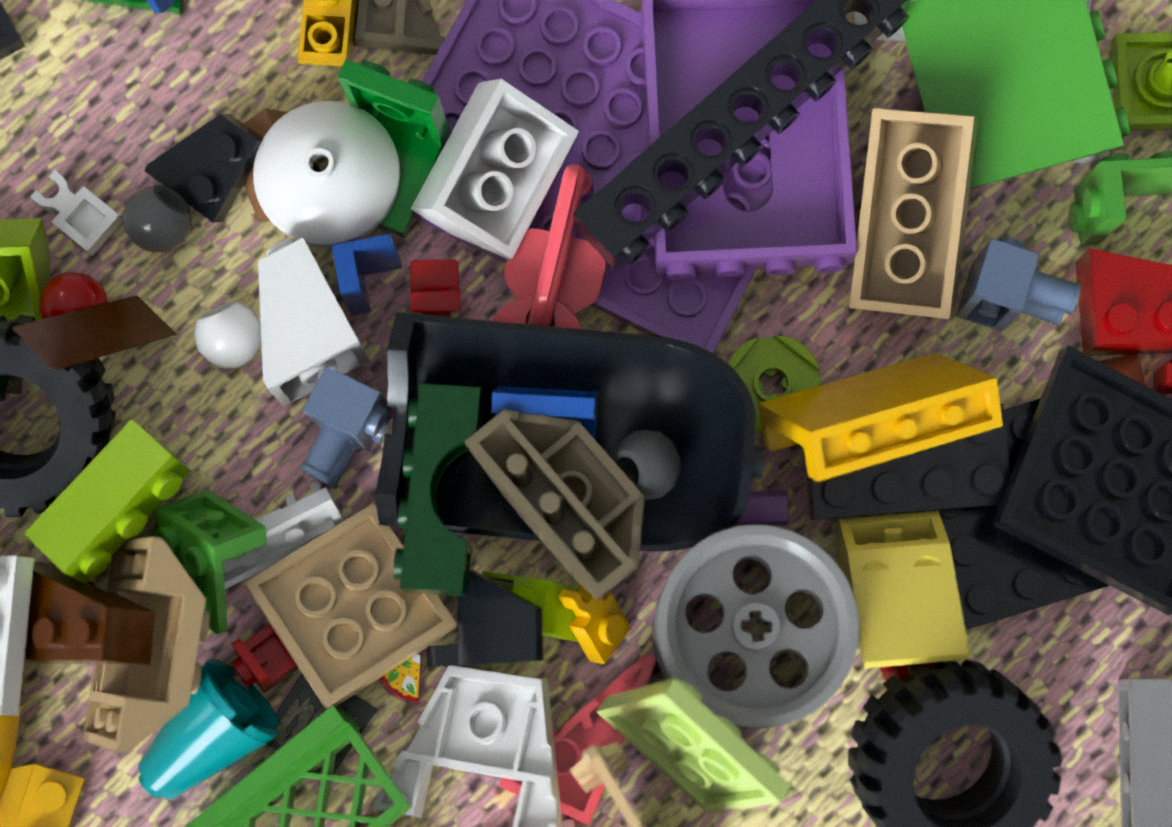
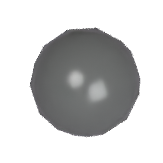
M162 185L144 187L129 198L123 211L126 234L134 244L144 251H171L185 241L192 226L191 211L186 200L174 190Z
M640 430L631 432L616 445L612 460L643 494L645 500L661 498L676 486L681 473V458L675 443L658 431Z

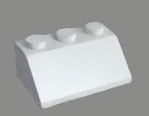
M503 79L479 82L415 199L411 210L451 235L504 258L512 259L579 131Z

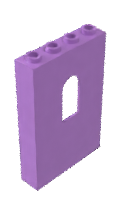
M641 0L649 147L816 0ZM814 43L808 46L809 51L817 57H828L832 54L831 50L824 44ZM844 68L834 76L837 82L825 96L817 102H814L810 97L797 109L800 115L784 132L777 134L773 130L769 133L772 195L768 203L755 211L739 210L727 200L724 192V183L707 199H703L699 195L686 207L689 213L680 224L669 232L662 228L653 236L655 274H666L667 279L687 280L695 278L696 272L716 271L717 277L734 278L745 275V270L765 269L767 275L779 276L794 273L795 267H815V272L835 273L844 270V265H851L857 254ZM777 75L771 79L773 85L782 90H789L796 86L795 82L786 75ZM741 107L734 111V115L739 120L760 118L758 113L750 107ZM704 139L696 145L701 153L709 156L717 155L722 151L720 143L713 139ZM675 171L666 172L659 178L662 185L671 189L679 188L686 183L683 175Z

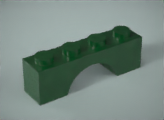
M420 383L418 398L411 397L408 425L409 428H415L413 448L406 447L403 461L404 478H410L409 498H401L398 512L399 528L405 529L404 549H396L393 563L394 579L400 580V588L408 593L468 597L473 546L467 540L449 531L445 526L438 510L437 491L446 468L457 457L470 451L464 441L484 426L486 396L481 387Z

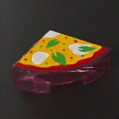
M416 654L379 678V683L393 697L406 703L420 705L423 654Z

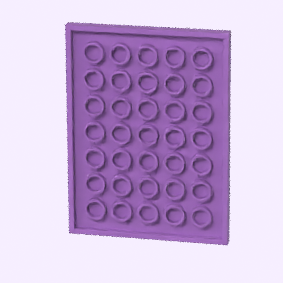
M466 0L422 80L432 86L437 91L436 94L440 96L451 133L477 84L496 79H503L579 131L528 229L536 228L550 231L563 173L569 165L578 164L591 175L593 180L591 190L581 198L580 208L649 148L642 13L615 0ZM742 119L740 121L751 123L758 119ZM769 134L760 141L763 148L749 163L743 167L735 163L723 174L726 178L724 182L725 196L730 204L739 210H758L765 206L771 198L772 177ZM630 204L621 212L625 219L632 222L642 221L649 215L648 210L640 204ZM416 214L415 219L506 263L507 258L451 235L424 217ZM574 227L572 237L586 240ZM654 237L648 240L651 243L649 250L634 264L629 265L624 261L614 270L606 261V270L600 295L590 306L651 336L685 341L706 349L713 354L757 270H745V275L734 278L717 277L716 271L696 272V277L692 279L670 280L667 279L666 274H655Z

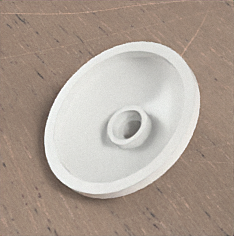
M338 101L309 103L293 109L282 116L264 136L256 153L253 169V181L257 199L271 222L283 233L295 240L304 238L306 244L325 247L355 241L376 228L387 216L395 202L401 177L400 161L396 147L383 125L365 110ZM318 158H327L329 163L325 170L321 172L313 171V163Z

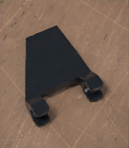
M471 569L468 597L457 596L458 645L427 647L428 667L543 661L542 608Z

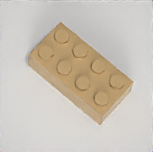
M872 108L857 237V254L855 255L849 308L940 319H952L955 317L979 120L974 116Z

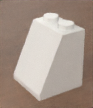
M304 238L295 242L292 239H287L272 246L267 251V256L258 260L263 381L267 389L285 407L313 391L325 366L345 375L370 362Z

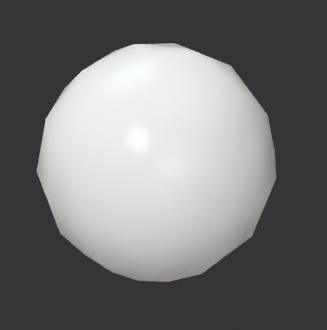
M232 301L223 304L197 318L193 334L197 349L206 361L220 368H238L252 361L261 346V322L251 308L240 302Z

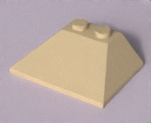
M155 537L126 540L113 554L107 592H114L155 612L151 665H94L82 741L115 752L128 753L189 705L190 695L197 692L201 679V665L196 663L199 642H204L209 629V612L204 611L206 599L166 542L161 538Z

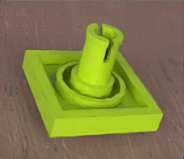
M1116 33L1111 39L1112 62L1118 82V87L1114 88L1115 108L1124 106L1130 130H1172V33Z

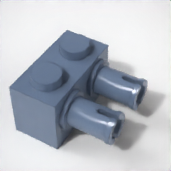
M1003 237L998 240L991 238L971 265L955 317L1001 332L1019 313L1039 318L1058 326L1065 313L1071 314L1080 295L1081 283H1073L1039 272L1037 262L1040 254L1027 250L1028 246L1025 243L1013 238Z
M325 366L302 410L321 428V431L304 463L301 464L300 469L309 473L310 477L337 489L338 482L354 451H360L361 448L370 451L374 442L382 444L385 434H389L393 417L389 416L392 408L387 406V401L381 392Z

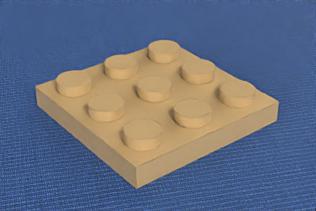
M374 503L244 582L247 591L326 710L332 705L338 706L456 629L457 625L438 595L408 593L400 588V580L394 579L393 563L396 549H404V546L390 526L379 525L377 507Z

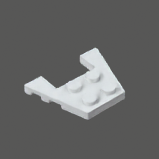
M448 666L417 722L421 725L408 750L401 751L393 766L396 771L392 778L413 806L404 816L422 819L432 769L434 766L522 781L513 827H562L548 683L537 678ZM380 790L374 800L372 809L385 812L394 802L386 791Z

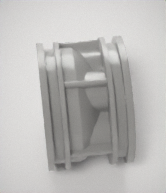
M746 525L726 529L711 535L694 546L682 557L668 577L658 600L653 621L654 652L665 681L676 678L677 680L687 682L701 694V702L716 716L726 718L738 729L753 730L789 724L808 716L823 706L837 692L847 677L855 658L859 638V618L854 594L845 575L835 561L823 549L804 536L790 530L768 525ZM743 560H753L762 564L769 576L767 588L759 594L742 592L733 580V570L737 563ZM801 592L808 594L814 599L818 606L819 616L813 627L799 628L791 624L787 619L785 603L791 594ZM697 597H710L720 604L723 611V620L716 630L702 633L694 630L688 624L685 617V609L687 604ZM750 614L757 616L758 623L767 625V633H762L759 636L760 642H753L751 633L742 632L741 623H747L750 620ZM779 651H793L803 662V678L794 688H783L777 685L771 678L769 672L770 661ZM732 653L739 657L744 665V679L739 687L733 691L717 689L708 678V664L717 654Z

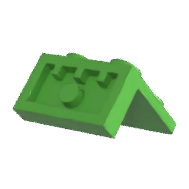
M207 489L156 508L157 529L154 532V537L161 538L166 542L206 599L204 611H208L210 616L209 629L219 634L227 630L223 561L240 558L246 552L266 545V526Z

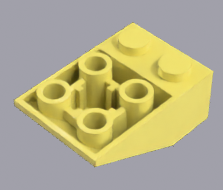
M939 510L838 519L837 564L849 582L857 605L859 618L858 646L864 668L969 659L970 652L950 542Z

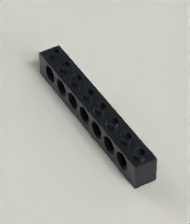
M816 0L573 213L574 227L614 270L624 261L629 265L634 264L651 247V243L648 240L660 229L663 228L666 232H669L680 224L689 213L686 207L699 195L703 199H707L714 194L726 180L723 174L735 163H738L741 167L749 163L761 151L763 145L760 141L773 130L777 134L784 132L800 115L797 109L810 97L814 102H817L825 96L837 82L834 78L837 73L845 66H848L851 70L859 66L872 52L873 47L870 45L882 34L887 38L894 35L909 19L906 11L911 0ZM848 12H859L866 17L868 23L863 25L852 24L846 19L845 14ZM814 43H821L826 45L832 54L828 57H817L809 51L808 46ZM777 75H786L795 82L796 86L789 90H782L775 87L771 79ZM741 107H750L758 113L760 118L754 122L745 123L736 118L734 111ZM704 139H713L720 143L723 150L717 155L709 156L701 153L696 145ZM675 171L683 175L686 183L679 188L671 189L662 185L659 178L666 172ZM630 204H640L648 210L649 215L642 221L632 222L625 219L621 212Z

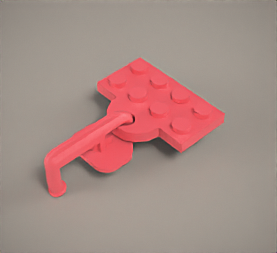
M578 164L569 165L563 173L550 231L536 228L528 229L513 258L507 259L504 279L516 300L508 302L495 314L492 321L528 324L529 319L530 325L582 329L580 321L575 314L598 299L606 270V260L588 241L572 237L574 231L573 213L579 209L582 196L591 190L593 182L591 175Z

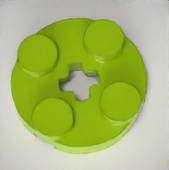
M775 335L774 338L764 337L759 339L758 337L749 340L734 352L728 362V365L744 381L752 396L756 412V432L763 433L758 403L821 385L816 358L803 344L787 336ZM776 373L781 375L783 380L780 386L785 392L780 396L775 393L770 396L765 395L762 392L764 385L759 381V378L763 374L769 378L773 377Z

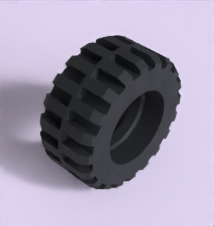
M4 315L0 316V374L18 376L40 387L54 403L59 415L61 428L54 444L45 451L36 454L18 455L0 450V508L5 509L6 518L23 517L29 507H32L33 512L36 514L43 513L111 441L110 434L115 427L116 412L111 409V404L115 399L111 383H104L102 376L106 369L100 359L96 358L56 371L52 370L13 330L14 326L36 321L35 317L19 315L14 321H7Z
M969 659L963 661L962 665L957 661L935 662V668L931 669L924 663L914 664L907 668L909 676L899 680L894 674L882 683L887 690L880 698L877 699L871 695L862 707L868 715L865 721L856 720L854 723L851 737L858 744V747H851L848 750V766L854 773L850 778L854 793L861 801V806L876 827H1034L1039 819L1044 822L1047 821L1054 808L1048 802L1051 794L1057 795L1059 793L1062 779L1053 770V768L1060 767L1062 764L1061 749L1053 741L1056 732L1050 720L1040 712L1041 708L997 670H989L982 663ZM982 726L989 728L992 739L991 756L984 773L973 786L957 796L939 800L925 799L914 794L913 782L917 763L922 753L932 741L943 733L958 727Z

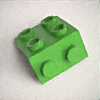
M1172 151L1156 153L1150 156V159L1132 160L1130 154H1114L1101 159L1074 189L1075 203H1072L1069 209L1070 228L1073 232L1079 233L1080 246L1100 244L1127 219L1124 196L1169 194L1172 192Z

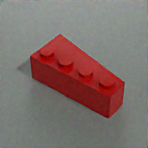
M1089 248L1075 262L1076 279L1078 283H1081L1078 302L1083 353L1088 356L1172 353V265Z

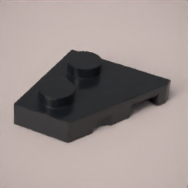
M219 114L147 164L144 171L163 186L180 194L192 208L212 223L223 222L254 166L256 153L263 138L231 114Z

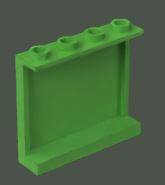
M915 0L910 2L906 11L909 19L902 27L924 111L927 113L974 116L979 120L970 190L1113 149L1115 151L1123 149L1124 142L1122 137L1131 135L1130 126L1124 106L1114 108L1110 89L1118 87L1115 69L1111 58L1101 59L1097 41L1106 39L1101 16L1098 10L1089 13L1086 0Z

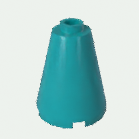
M208 659L201 666L199 688L195 694L190 695L189 705L161 727L139 761L140 784L151 796L175 799L268 744L279 734L280 730H275L274 728L280 722L271 704L253 684L249 686L248 691L239 685L231 677L236 672L231 665L218 659Z

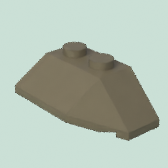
M504 409L464 441L505 499L565 570L596 600L600 599L638 567L645 497L579 421L544 415L521 414L518 411Z

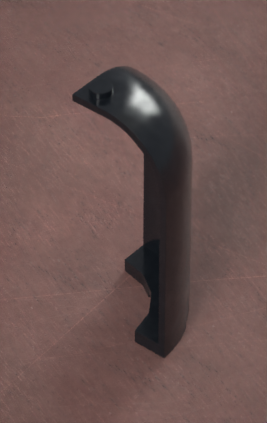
M399 312L395 314L387 347V406L394 407L392 434H385L382 461L375 493L379 525L399 527L398 512L401 498H409L410 478H404L403 461L406 447L413 448L415 428H409L408 409L411 397L418 398L420 383L481 387L486 396L484 425L496 417V413H492V392L498 386L599 391L596 442L611 459L616 445L634 431H658L673 441L681 458V473L676 486L661 498L645 500L640 551L658 552L692 548L711 535L732 528L743 516L749 500L751 478H762L765 447L755 446L756 412L752 396L746 384L730 365L710 351L685 341L660 336ZM467 451L457 457L446 468L438 486L437 505L441 519L449 531L541 541L501 494L471 451Z

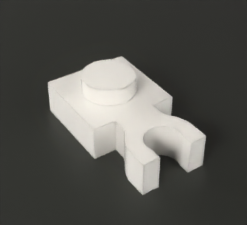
M54 170L48 177L59 186L58 194L53 198H45L36 190L30 198L44 210L58 213L51 222L93 256L123 223V219L84 186L74 195L69 182Z

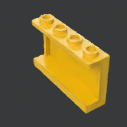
M932 353L758 403L765 447L770 451H776L797 444L803 446L808 476L817 482L1003 426L997 377L938 353Z

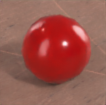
M65 272L54 276L45 285L39 296V314L42 319L108 303V298L103 286L91 276L82 273Z

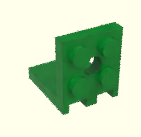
M345 59L339 72L338 80L350 106L365 110L383 125L393 140L400 161L401 177L397 197L391 210L377 227L406 238L417 214L411 210V207L451 134L440 96L436 94L437 91L432 86L423 81L409 79L406 83L390 77V72L374 62L365 60L360 65Z

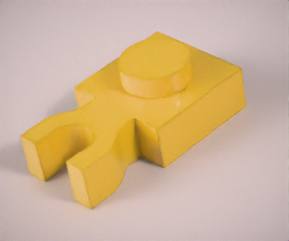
M578 582L579 592L563 589L558 598L565 608L572 610L576 615V618L569 627L589 661L606 664L631 627L612 593L607 592L600 599L596 600Z

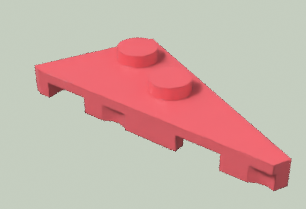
M644 654L553 734L561 814L590 825L605 785L603 783L586 794L575 779L571 769L582 760L584 751L593 745L603 747L617 741L621 748L625 738L596 711L607 696L646 686L657 657ZM502 778L498 787L520 795L522 781Z

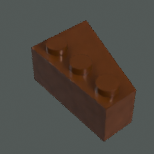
M34 561L24 662L151 665L155 612L114 592H106L94 586V582L90 580L83 584L63 573L54 564Z

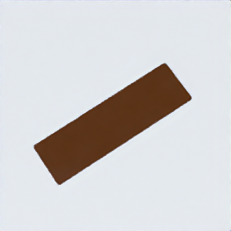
M138 295L13 327V330L55 371L177 335Z

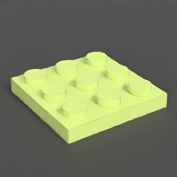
M673 678L607 696L596 711L705 812L781 803L792 786L778 773L779 768L771 758L750 748L740 738L741 733L739 729L726 718L716 716L701 702V694L693 686L682 680Z

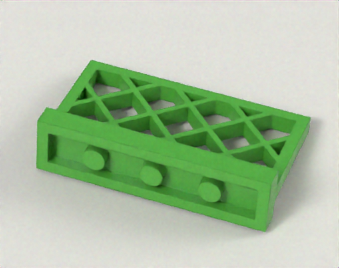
M332 705L185 827H255L256 820L265 812L280 813L278 827H290L291 815L315 817L314 827H324L326 819L350 821L349 827H360V823L369 824L367 827H389L413 806L358 731L361 728L352 715ZM351 742L360 755L357 778L333 775L336 754ZM323 765L322 774L314 773ZM368 769L372 771L377 780L367 779ZM305 779L321 781L316 811L293 808L296 787ZM331 782L356 784L351 815L327 812ZM366 786L383 787L394 802L378 818L361 816ZM283 798L282 807L274 806Z

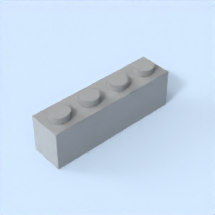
M1136 678L1118 680L1121 827H1172V680Z

